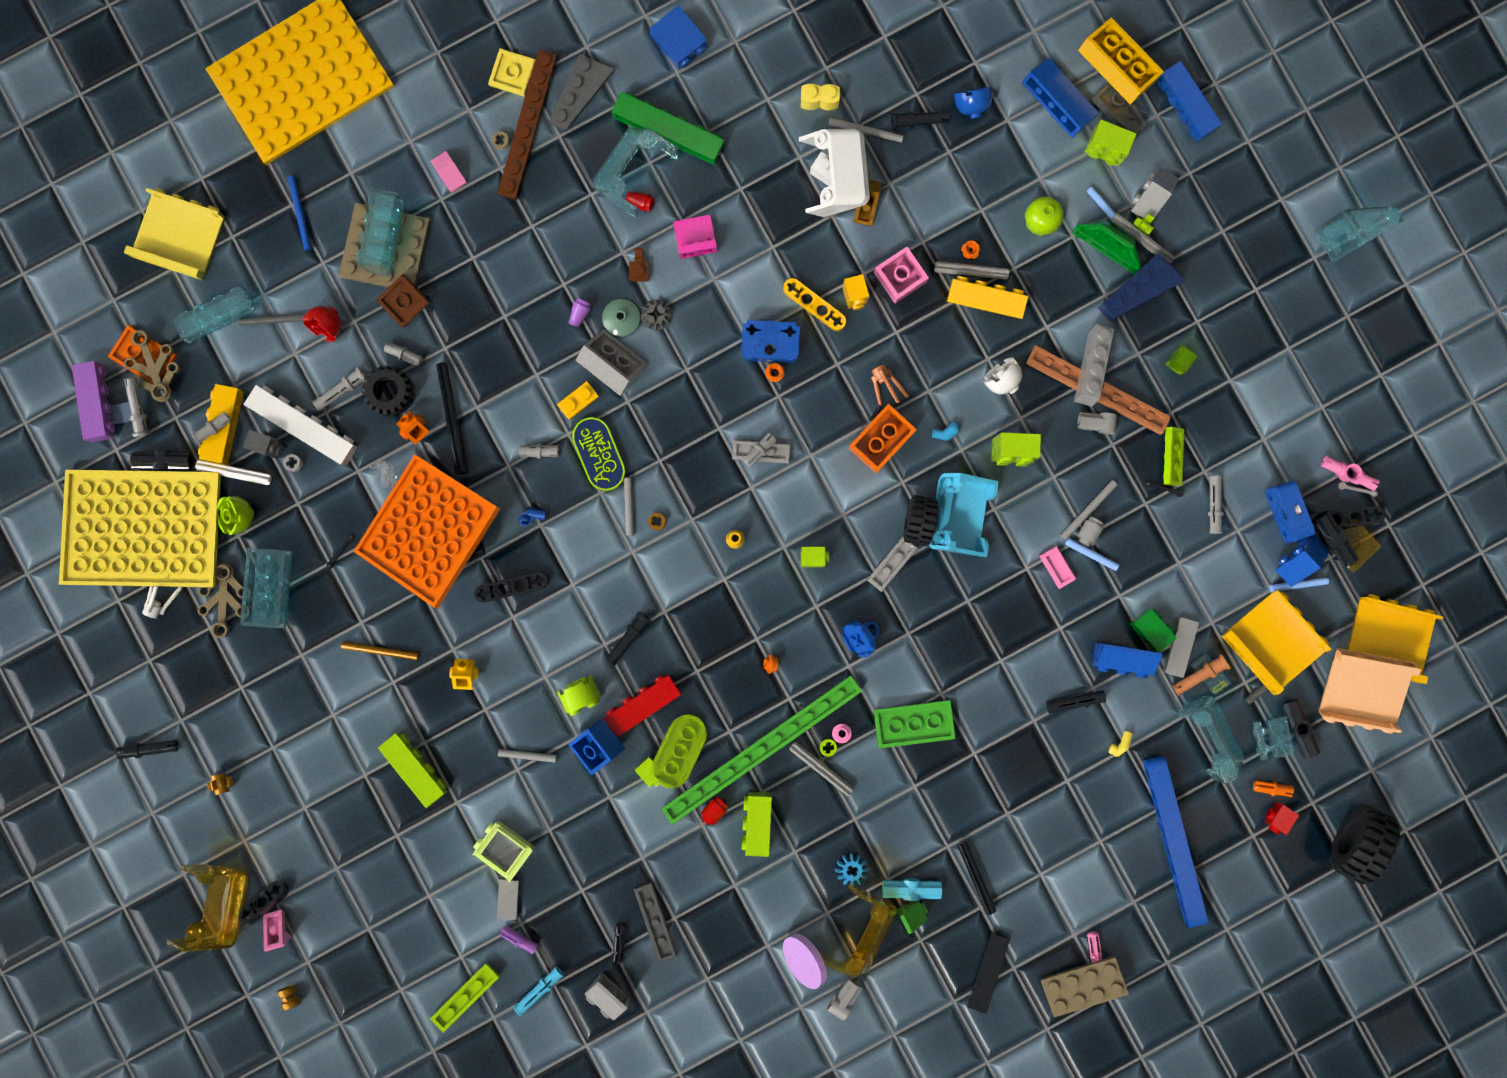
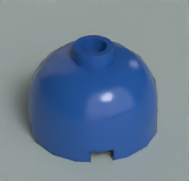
M991 87L955 93L954 99L957 109L963 115H970L971 119L982 117L981 113L987 111L992 103Z

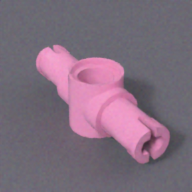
M1327 455L1322 460L1324 463L1321 462L1320 464L1321 467L1333 471L1342 482L1360 484L1372 491L1376 490L1378 487L1376 484L1380 482V480L1366 475L1357 464L1339 462ZM1348 469L1353 473L1351 478L1347 474Z

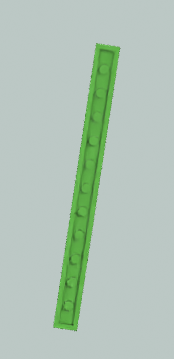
M850 675L663 806L661 810L673 825L854 698L862 690Z

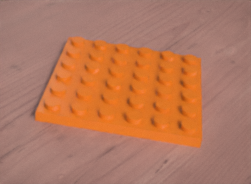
M414 454L353 552L429 605L438 609L497 516L500 508Z

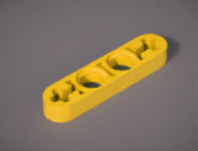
M790 278L785 281L783 290L789 298L830 329L840 331L845 327L846 318L842 313L798 280ZM788 284H796L795 289L799 292L800 289H803V291L799 295V298L795 297L797 296V292H795L794 290H792L791 292L788 291ZM803 295H811L812 302L810 304L803 303ZM825 306L828 312L826 315H819L817 308ZM831 311L834 313L832 314L834 319L841 318V326H834V320L829 318V321L826 320Z

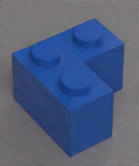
M1316 535L1300 540L1297 543L1298 547L1293 550L1291 555L1288 556L1286 554L1278 560L1279 565L1275 571L1290 587L1319 570L1326 560L1330 549Z

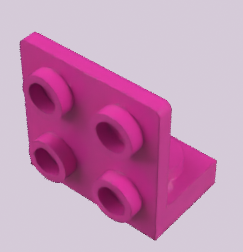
M710 215L673 222L680 259L717 252Z

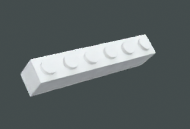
M255 385L243 405L340 465L347 466L358 448L353 444V439L346 435L342 438L337 434L338 430L330 425L326 428L321 425L322 420L313 415L311 418L305 415L306 410L297 405L292 407L289 405L290 401L281 395L279 397L274 396V391L264 385L261 388Z

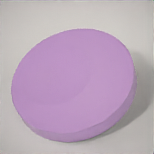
M795 933L786 938L783 943V953L794 976L810 989H817L823 985L827 979V970L823 958L814 944L801 934Z

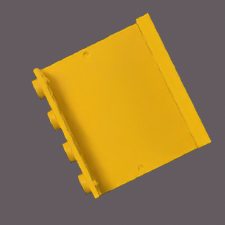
M1278 590L1272 592L1221 635L1273 695H1279L1284 690L1283 687L1324 652L1331 650L1327 639L1319 636L1315 632V626L1309 621L1306 622L1302 617V612L1288 602L1289 598L1285 593Z
M1368 594V597H1360L1347 650L1415 662L1421 671L1419 676L1412 675L1411 682L1427 684L1428 676L1422 675L1435 619H1443V616L1436 615V611L1424 609V611L1417 610L1418 607L1405 604V607L1398 605L1399 602L1387 599L1386 602L1381 601L1380 597Z

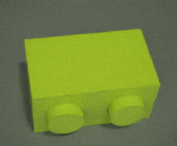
M801 547V568L825 567V563H829V551H825V547Z

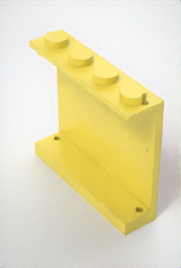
M146 188V191L151 194L147 210L134 247L126 246L124 253L133 258L203 280L225 216L216 207L208 205V208L202 206V203L195 200L187 202L184 201L182 196L177 194L169 196L161 189L154 188V190Z

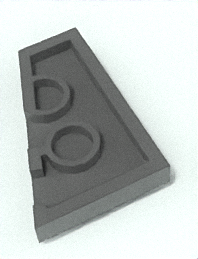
M1110 83L1106 84L1091 100L1121 128L1134 132L1137 135L1146 126L1136 105H1130Z

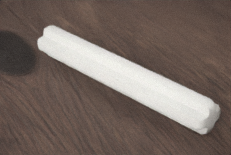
M198 460L195 466L197 471L219 472L221 476L270 485L272 480L271 475L268 473L204 460Z

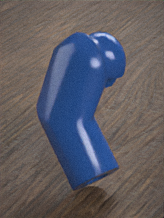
M529 508L519 516V524L527 526L534 519L545 520L547 511Z

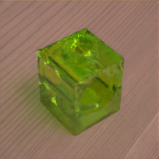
M1181 345L1175 349L1165 365L1179 375H1182L1188 371L1198 356Z

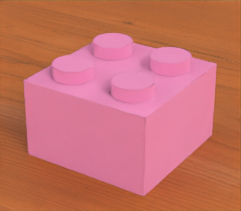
M908 247L890 257L874 270L875 276L895 304L924 285L929 278Z

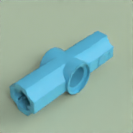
M916 878L883 880L882 895L883 898H903L908 901L941 899L942 882L921 881Z

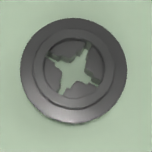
M657 299L648 301L642 308V322L651 330H661L669 324L671 310L664 301ZM655 307H657L659 313L664 314L658 316L657 322H655L653 316L648 315L654 313Z

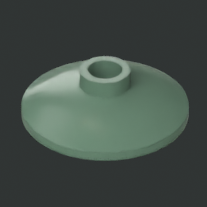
M613 300L603 311V325L614 336H628L639 326V310L629 300ZM620 313L624 314V318L621 320L617 318V315Z

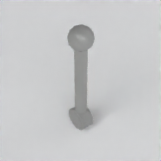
M1345 482L1338 483L1340 490L1350 489L1370 494L1372 497L1378 495L1377 490L1372 491L1349 486Z

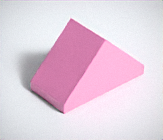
M447 151L431 160L435 170L451 193L467 183Z

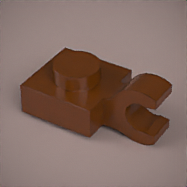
M635 248V262L629 261V282H648L649 262H643V248Z

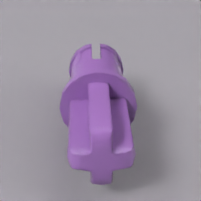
M504 926L500 933L501 937L515 944L514 947L518 946L531 955L538 946V943L525 937L523 932L520 934L508 926Z

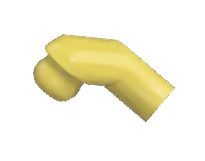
M1124 731L1120 744L1110 745L1109 753L1118 757L1126 752L1130 747L1133 734Z

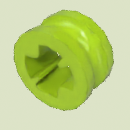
M825 739L821 742L820 752L824 756L829 757L836 753L837 745L833 740ZM826 742H830L831 746H834V750H830V753H825L826 750L823 751V746H826Z

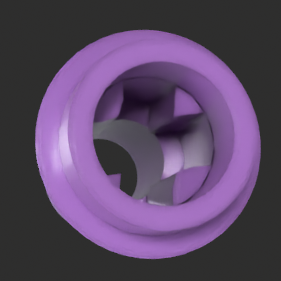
M577 298L576 302H573L568 323L579 328L590 312L591 304Z

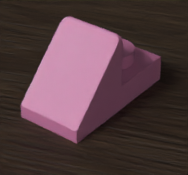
M282 909L263 916L265 952L285 946L291 938V935L285 930V912Z

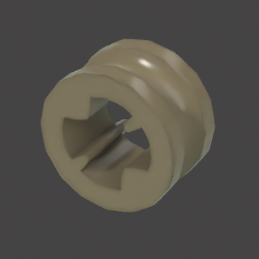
M499 131L492 136V143L498 150H505L510 146V138L506 133ZM499 137H501L502 139L503 137H505V143L503 145H501L500 143L499 145H497V139Z

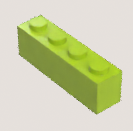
M397 732L380 745L378 749L424 807L428 808L448 792L446 789L447 785L441 778L438 779L435 776L434 768L429 763L426 764L423 761L421 752L411 746L409 737L405 733Z

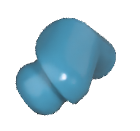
M951 422L945 430L933 428L931 438L948 441L958 434L959 425L956 422Z

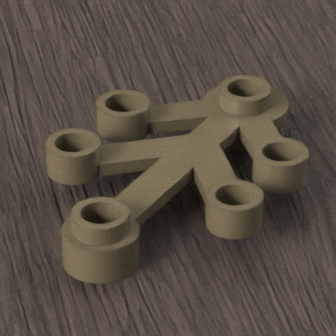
M135 331L132 335V342L140 346L147 367L138 363L134 358L125 359L124 365L130 370H137L150 376L154 385L146 382L143 377L138 375L132 378L137 377L140 379L138 388L141 387L150 391L156 401L165 402L171 397L169 385L174 374L180 372V365L170 362L167 364V372L163 380L160 378L162 368L167 358L173 355L174 348L168 344L162 345L155 363L148 345L150 336L144 331ZM142 336L145 337L144 342L140 341V338ZM169 347V352L166 354L165 348ZM130 361L134 362L132 367H129ZM173 365L176 366L175 371H171ZM164 389V395L160 396V391Z
M221 563L215 569L216 585L220 583L219 591L197 609L200 616H208L211 613V609L219 602L218 623L212 627V634L217 638H224L230 632V628L226 624L227 602L235 610L238 617H246L249 614L248 607L242 606L228 591L229 583L236 590L239 598H247L250 595L249 588L243 587L234 578V568L228 563ZM224 569L228 571L226 576L222 573ZM200 587L198 593L202 597H208L212 594L214 587ZM204 588L208 590L206 595L203 594ZM242 589L246 591L244 596L241 595ZM203 607H206L207 612L205 614L202 613ZM241 608L245 610L243 615L240 614ZM221 627L225 628V632L223 634L220 632Z

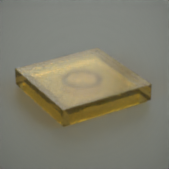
M1352 519L1353 522L1358 523L1356 519ZM1364 527L1343 529L1350 540L1349 544L1359 558L1354 565L1347 567L1352 573L1356 572L1382 547Z

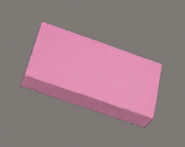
M1057 546L1039 556L1058 589L1076 580Z

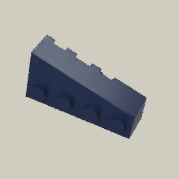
M1158 253L1103 302L1098 309L1111 322L1177 287L1185 280Z

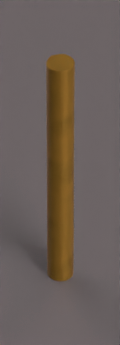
M344 641L341 644V649L411 660H418L419 653Z

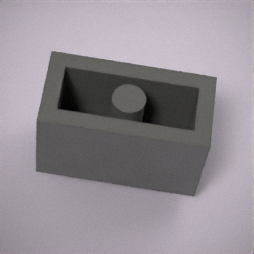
M249 429L243 448L277 459L283 451V441Z

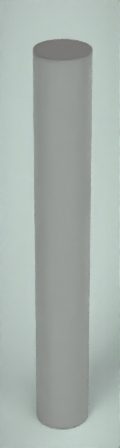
M624 478L626 536L634 535L631 478Z
M507 749L498 750L499 757L556 763L557 755Z

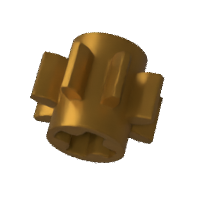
M226 773L210 776L211 782H207L209 792L214 791L215 795L229 792V786L234 785L232 776L226 777Z

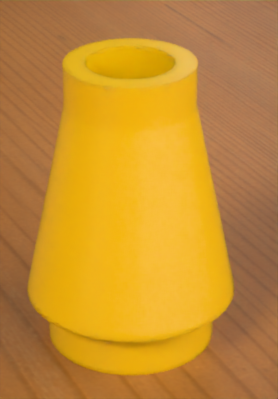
M731 530L726 536V543L734 549L740 548L745 542V536L739 530ZM733 535H737L739 537V540L737 542L732 541L731 538L733 537Z

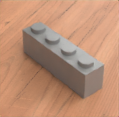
M1095 324L1089 331L1074 402L1093 407L1100 399L1114 329Z

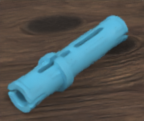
M556 966L545 978L542 977L539 980V984L513 1007L515 1012L522 1016L546 992H550L553 989L552 986L564 976L562 970Z

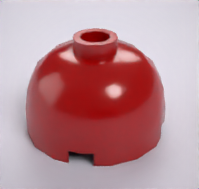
M315 306L309 309L301 319L305 320L303 322L304 326L316 336H319V334L326 336L325 341L331 343L337 339L342 328L341 319L337 315L338 312L331 306Z

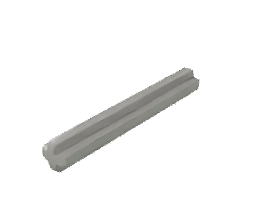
M1116 213L1112 217L1111 222L1154 255L1160 253L1169 264L1172 263L1175 257L1120 214Z
M936 261L934 264V272L1004 280L1009 277V269L941 261Z
M794 742L790 746L791 752L846 796L853 792L854 788L800 744Z

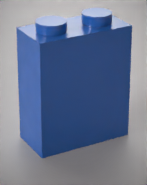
M679 5L649 28L650 36L678 70L682 67H687L695 56H701L707 50V39Z

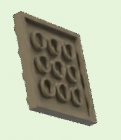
M355 203L339 277L388 288L402 274H405L416 286L431 220L425 217Z

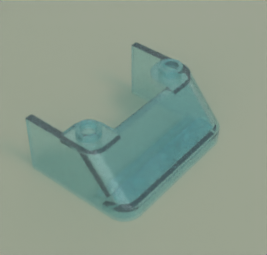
M639 127L628 128L593 178L595 191L637 218V208L621 197L626 187L624 181L619 178L639 147L650 150L657 146L675 159L678 158L677 147L652 130Z

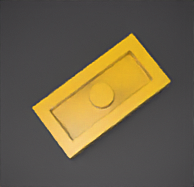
M586 381L559 402L557 406L570 420L598 399L599 396Z

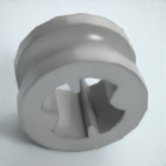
M289 454L284 458L283 465L287 470L297 472L302 468L303 461L299 456ZM292 458L297 461V464H294L295 468L289 465L292 462Z

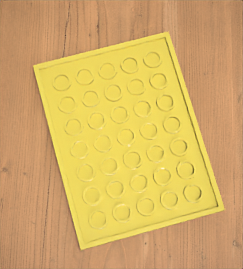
M65 470L59 585L216 587L215 569L217 567L219 525L217 521L219 510L216 509L220 500V473Z

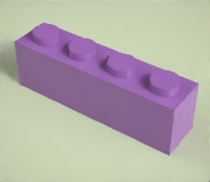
M95 361L72 365L83 440L93 443L113 439L115 426L110 421L109 414L112 413V407L108 401L109 388L105 381L106 370L104 366Z

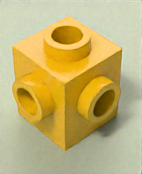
M455 659L454 666L450 667L453 689L473 690L474 681L479 676V668L475 667V660Z

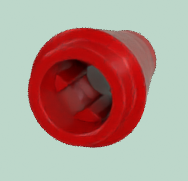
M628 191L625 199L627 203L643 212H651L655 204V198L651 194Z

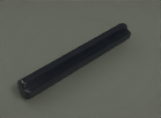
M963 841L957 847L986 915H992L996 912V909L969 845L966 841Z

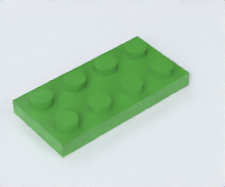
M950 700L873 710L878 748L955 739Z

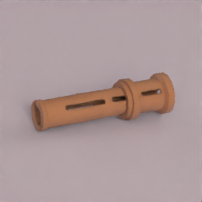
M1220 654L1219 658L1210 663H1204L1205 665H1203L1202 669L1173 684L1172 687L1179 696L1209 677L1215 678L1218 673L1225 669H1231L1223 655Z

